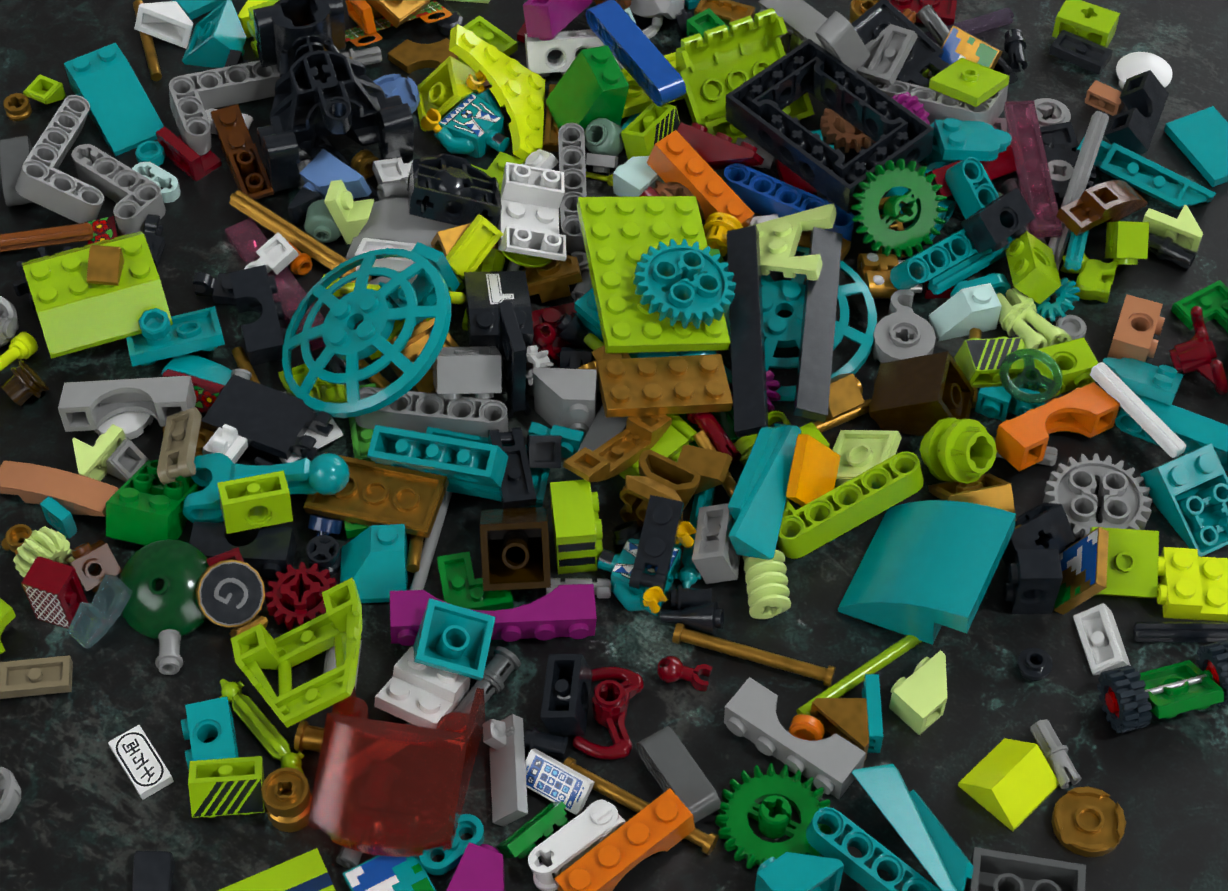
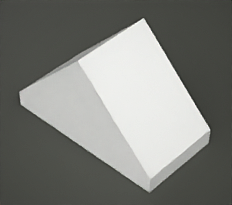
M176 1L142 3L138 8L134 29L187 49L193 22Z

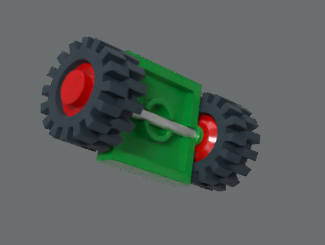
M1228 639L1199 647L1200 650L1197 651L1198 658H1196V664L1200 668L1188 660L1142 673L1135 672V667L1130 665L1101 672V676H1098L1099 684H1097L1101 694L1098 696L1099 701L1103 702L1101 708L1103 712H1106V719L1108 723L1111 722V728L1116 730L1117 733H1124L1146 727L1150 724L1149 720L1152 719V714L1149 710L1158 719L1173 718L1180 713L1195 709H1207L1213 704H1216L1218 707L1228 705Z

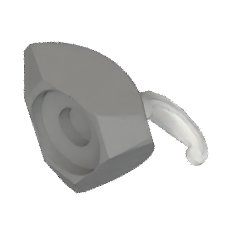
M632 0L628 8L636 15L652 18V24L642 31L650 39L660 30L664 16L669 20L676 19L675 15L681 13L680 10L684 8L685 0Z

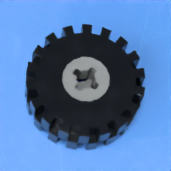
M1053 144L1052 148H1049L1048 145H1043L1040 151L1035 148L1031 151V155L1025 157L1019 182L1029 208L1036 206L1037 213L1041 207L1046 205L1054 206L1060 210L1080 152L1079 149L1073 152L1071 151L1072 146L1066 145L1065 149L1060 148V144ZM1093 165L1086 189L1095 184V165Z

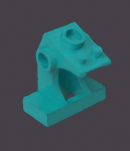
M417 242L411 252H415L427 259L441 273L449 291L455 292L460 283L444 253ZM423 270L418 273L417 278L412 282V286L416 292L418 306L436 305L434 285L428 273ZM380 281V287H383L385 283ZM401 287L397 288L387 297L393 308L407 307L406 297ZM417 318L416 325L426 318Z

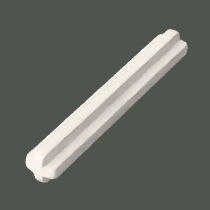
M1100 362L1091 369L1090 376L1111 397L1120 403V406L1170 457L1177 458L1185 451L1186 444L1105 363Z

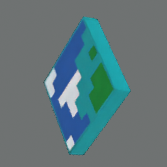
M409 840L343 873L344 880L350 891H436Z

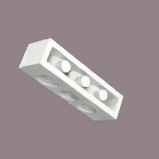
M592 29L560 31L554 39L548 41H541L537 37H527V34H525L526 66L541 77H547L550 73L561 72L564 75L575 60L577 50L605 45ZM552 50L562 52L561 56L556 60H551L547 57ZM615 58V60H616V62L618 63L620 69H623L624 67H623V66L621 65V63Z

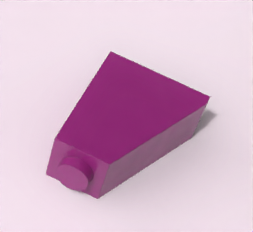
M469 842L446 891H505L503 854L490 845L480 844L478 846Z

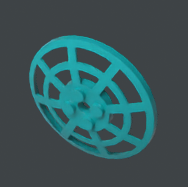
M798 246L795 255H809V248ZM841 260L840 270L855 283L838 285L837 300L840 308L839 322L835 321L833 350L839 345L843 337L860 344V347L848 363L831 374V378L839 374L854 373L855 375L863 366L873 349L874 331L877 324L876 307L868 286L858 273ZM796 274V277L792 278L791 281L781 280L775 282L770 275H761L766 371H768L769 367L775 369L798 368L799 357L775 358L773 355L776 347L790 348L798 346L800 350L806 287L803 284L806 279L804 274ZM863 294L868 311L866 333L848 326L849 306L846 296ZM729 307L728 312L724 313V317L731 342ZM781 310H788L792 312V315L782 318L777 313ZM724 365L728 384L732 383V371ZM796 385L781 386L775 392L781 396L779 401H795Z
M393 248L372 250L357 255L328 272L303 298L293 314L285 334L282 365L290 390L297 398L302 399L308 407L315 410V412L324 411L337 418L358 417L369 414L392 404L402 397L431 368L446 340L451 321V297L443 276L427 259L419 254ZM389 257L407 258L415 262L400 273L389 268L373 267L376 259ZM361 265L358 271H355L341 278L328 289H326L334 280L339 278L341 275ZM423 270L428 273L434 285L436 305L418 306L416 292L408 281ZM369 276H384L391 279L378 291L366 289ZM356 280L353 292L346 294L340 300L333 295L334 292L345 284ZM401 286L406 297L407 307L393 308L386 298ZM318 298L307 316L303 331L296 335L301 320L311 304ZM325 304L330 308V311L324 323L312 327L318 311ZM417 318H435L427 343L420 355L412 363L401 351L413 333ZM405 319L403 328L392 345L387 339L393 330L395 320ZM363 320V322H361L354 330V326L356 325V323ZM323 337L326 347L317 360L314 361L309 341ZM301 345L303 360L309 369L301 386L295 382L291 368L292 349ZM377 350L383 354L371 365L358 370L359 360L367 358ZM334 355L346 361V373H332L324 370V368ZM391 362L404 372L396 381L383 390L360 399L359 381L377 374ZM318 378L331 384H346L347 402H324L311 397L309 393Z

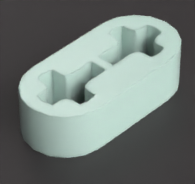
M140 162L134 165L133 170L160 187L164 203L174 202L179 198L181 191L178 180L174 175L151 162Z

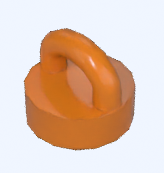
M798 714L793 717L788 732L803 740L818 741L823 739L824 727L814 716Z

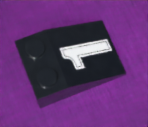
M525 271L464 272L469 347L496 346L498 349V303L507 301L512 303L526 349L528 346H532L534 335L532 309Z

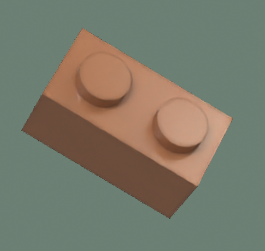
M1097 80L1087 90L1085 103L1112 116L1119 114L1125 105L1119 98L1121 91Z

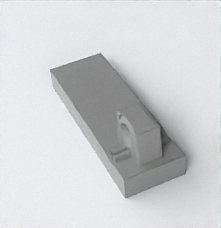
M514 714L501 721L490 719L482 724L483 742L490 746L492 819L494 824L502 827L528 814L523 718Z

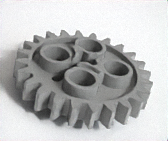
M1097 453L1094 454L1092 460H1088L1084 454H1081L1079 462L1070 457L1067 466L1059 463L1057 471L1051 472L1044 490L1043 503L1062 504L1076 540L1089 534L1091 527L1144 530L1152 511L1150 509L1152 498L1147 497L1150 488L1141 487L1144 478H1133L1134 467L1125 471L1122 469L1124 461L1121 460L1114 465L1109 455L1105 461H1100ZM1095 478L1099 480L1098 499L1097 495L1094 494L1097 487ZM1097 504L1099 507H1101L1098 514V519L1100 523L1096 522Z

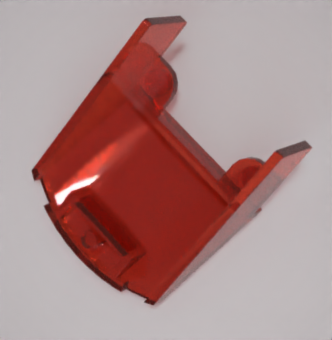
M354 686L351 696L334 704L332 712L327 713L309 812L310 827L315 831L317 827L330 835L331 841L341 846L373 855L393 857L423 855V850L443 846V851L452 848L483 732L482 724L485 723L484 689H476L470 714L461 712L448 713L440 718L437 728L433 729L368 719V706L366 702L356 697Z

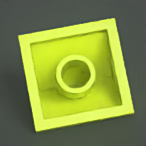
M1004 738L958 783V786L1013 832L1058 788L1060 783L1038 744Z

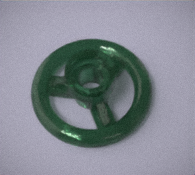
M1016 350L1005 357L999 370L1000 381L1004 389L1014 398L1026 403L1046 402L1052 399L1062 386L1063 377L1059 365L1051 356L1040 350ZM1023 358V371L1016 378L1010 380L1009 369L1011 365ZM1034 359L1043 362L1049 367L1053 380L1041 375L1040 371L1035 368ZM1018 388L1033 390L1037 392L1040 388L1047 389V391L1039 394H1029L1019 390Z

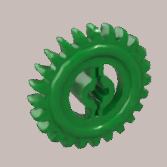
M899 159L894 167V162L887 160L885 170L882 165L878 164L875 166L876 175L866 172L865 175L868 183L859 182L862 193L853 194V197L859 201V204L851 206L852 210L858 211V215L853 217L852 221L861 223L856 233H866L863 243L868 244L873 241L872 251L876 252L882 246V254L889 256L892 250V254H896L897 258L901 257V251H903L905 256L912 257V248L917 252L923 251L921 242L926 245H933L929 234H941L934 226L935 224L946 223L945 220L938 217V214L947 212L948 209L938 206V203L947 197L936 195V192L943 185H931L936 175L929 174L924 177L927 170L926 166H921L915 171L916 161H910L905 167V160ZM898 186L907 188L908 191L904 195H894L885 201L883 206L884 215L880 218L878 208L880 199L885 192ZM916 216L912 225L904 230L895 231L888 228L893 222H910Z
M772 763L768 766L767 775H763L758 765L754 767V778L749 777L747 772L742 770V785L732 778L729 785L732 792L726 789L722 790L721 798L724 802H721L720 809L718 810L720 815H717L715 818L716 825L722 827L718 830L719 838L728 839L724 844V849L726 851L737 850L734 854V860L741 861L746 858L747 869H752L756 864L761 865L771 857L777 859L785 852L820 856V853L808 843L806 829L819 809L830 807L831 801L829 799L820 801L824 793L823 787L811 791L814 778L810 777L806 782L801 783L802 773L800 770H797L792 778L788 777L787 764L783 766L779 775L775 773ZM791 806L797 811L800 824L791 820ZM748 817L758 821L759 831L767 838L779 839L785 835L791 838L784 842L775 843L762 840L753 833L748 823ZM817 824L822 833L829 835L833 833L828 825Z

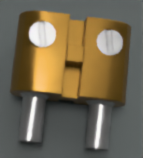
M860 253L858 255L857 273L868 286L873 299H891L892 294L898 290L891 282L890 272L894 266L905 260H898L896 254L886 256L885 254ZM920 284L909 290L914 293H921L923 286Z

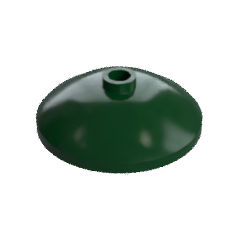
M171 539L150 543L132 555L121 572L117 587L119 608L128 624L137 632L153 639H158L159 633L163 630H176L183 637L200 627L207 618L203 616L198 605L196 588L200 576L209 567L206 555L187 542ZM164 580V588L156 591L157 582Z

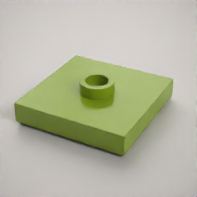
M960 58L929 80L930 89L974 107H978L1009 84L1008 75L964 58Z
M1091 527L1090 532H1092L1098 527ZM1103 528L1109 531L1106 588L1096 595L1157 598L1159 531Z

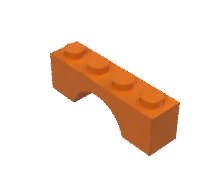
M677 130L655 143L647 164L665 183H680L696 196L703 210L705 223L710 214L723 212L738 219L743 228L749 226L755 213Z
M1095 382L1081 388H1076L1064 396L1054 398L1042 406L1030 409L1020 416L1002 422L996 432V450L1014 468L1021 471L1043 461L1049 434L1069 431L1091 438L1113 428L1120 403Z
M669 788L555 877L558 891H613L618 882L638 863L657 852L669 851L695 830L693 814L672 789Z

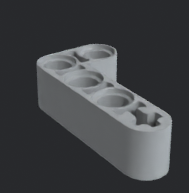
M82 144L74 148L71 156L78 178L99 189L103 195L117 203L114 206L113 213L121 236L133 232L142 231L144 233L145 220L148 214L159 215L160 219L165 215L166 209L161 190L156 183L91 144Z

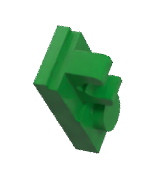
M563 801L551 802L496 846L501 854H503V857H518L519 859L526 857L537 846L534 843L540 837L544 841L553 834V826L562 828L569 822L565 817L567 814L564 810L566 805Z

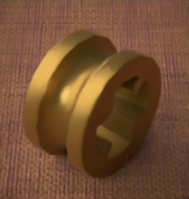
M22 93L11 94L3 102L7 117L13 121L25 120L32 113L29 99Z
M364 149L353 157L351 167L363 175L364 179H367L374 175L372 170L373 161L379 159L370 150Z

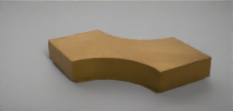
M448 38L431 44L415 43L407 39L388 53V60L410 74L423 68L436 69L449 56L457 60L458 56L449 51L450 40Z

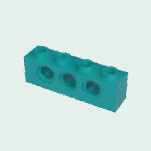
M375 425L367 454L372 461L378 464L397 466L447 476L449 479L500 488L509 457L498 445Z

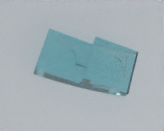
M105 574L92 604L80 603L67 632L84 648L90 649L107 633L118 619L133 591L117 576Z

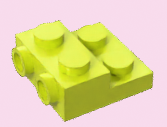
M1163 547L1162 553L1158 558L1160 584L1158 585L1157 604L1162 605L1163 618L1228 622V558L1199 557L1197 549Z

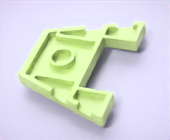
M827 204L755 224L759 231L761 275H769L770 271L783 272L786 278H795L796 274H804L807 280H818L823 265L820 254L795 256L802 231H810L813 227L821 229L833 228L837 214L835 204Z

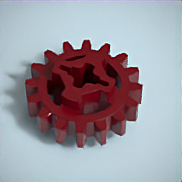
M300 562L299 569L295 570L289 564L287 565L288 572L286 574L279 571L275 573L277 582H268L269 592L265 593L268 613L270 616H274L277 625L285 621L288 631L294 625L301 626L326 613L322 592L336 586L337 582L335 578H330L328 569L319 572L318 564L316 563L310 569H307L305 563Z

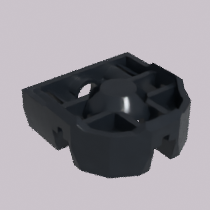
M444 153L436 157H422L413 160L407 183L410 215L461 226L472 223L476 216L480 214L494 226L496 225L502 205L499 184L495 177L491 178L484 171L471 166L465 158Z

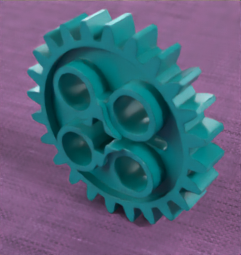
M670 239L668 247L660 241L657 249L650 246L647 254L643 253L640 262L637 263L633 284L637 285L635 294L642 295L641 305L650 304L649 314L656 311L660 313L659 321L666 317L670 318V326H674L677 321H681L684 329L687 328L689 322H692L696 329H699L702 321L710 326L713 318L719 321L723 313L728 312L735 296L734 289L736 283L732 282L734 273L726 272L729 265L728 262L719 263L721 255L715 254L711 256L709 254L711 247L709 246L704 250H700L699 242L697 241L692 247L688 246L686 239H683L681 245H677L674 239Z

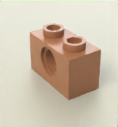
M1126 294L1107 357L1117 359L1133 358L1146 362L1147 357L1154 358L1159 340L1153 339L1154 334H1161L1165 318L1159 315L1163 304Z

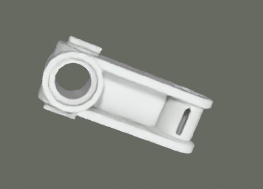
M603 799L591 803L581 814L530 852L528 864L531 871L534 872L533 881L538 889L541 891L557 890L558 888L552 873H555L557 877L626 823L618 814V810L613 804ZM539 856L541 857V860H542L541 863H539V860H538V857H539Z

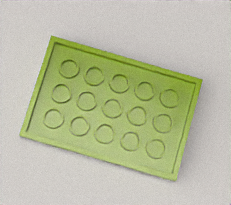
M696 196L578 197L576 206L605 352L640 353L728 350L731 342L724 313L719 321L713 318L710 326L702 321L699 329H696L693 323L689 322L687 328L684 329L681 321H677L674 326H670V318L668 317L659 321L660 313L658 311L649 314L650 304L641 305L642 295L635 294L637 285L633 284L637 263L640 262L641 255L643 253L647 254L650 246L657 249L658 243L662 241L668 247L670 239H674L677 245H681L683 239H686L688 246L692 247L697 241L699 242L700 250L708 247Z

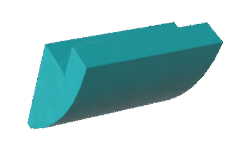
M948 500L917 501L890 507L887 509L838 607V612L906 636H915L920 641L932 645L942 625L967 634L1015 530L1016 513L980 504Z

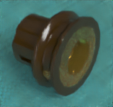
M22 360L19 361L17 368H11L14 375L1 385L5 393L19 406H22L33 395L40 398L42 391L49 390L41 377Z

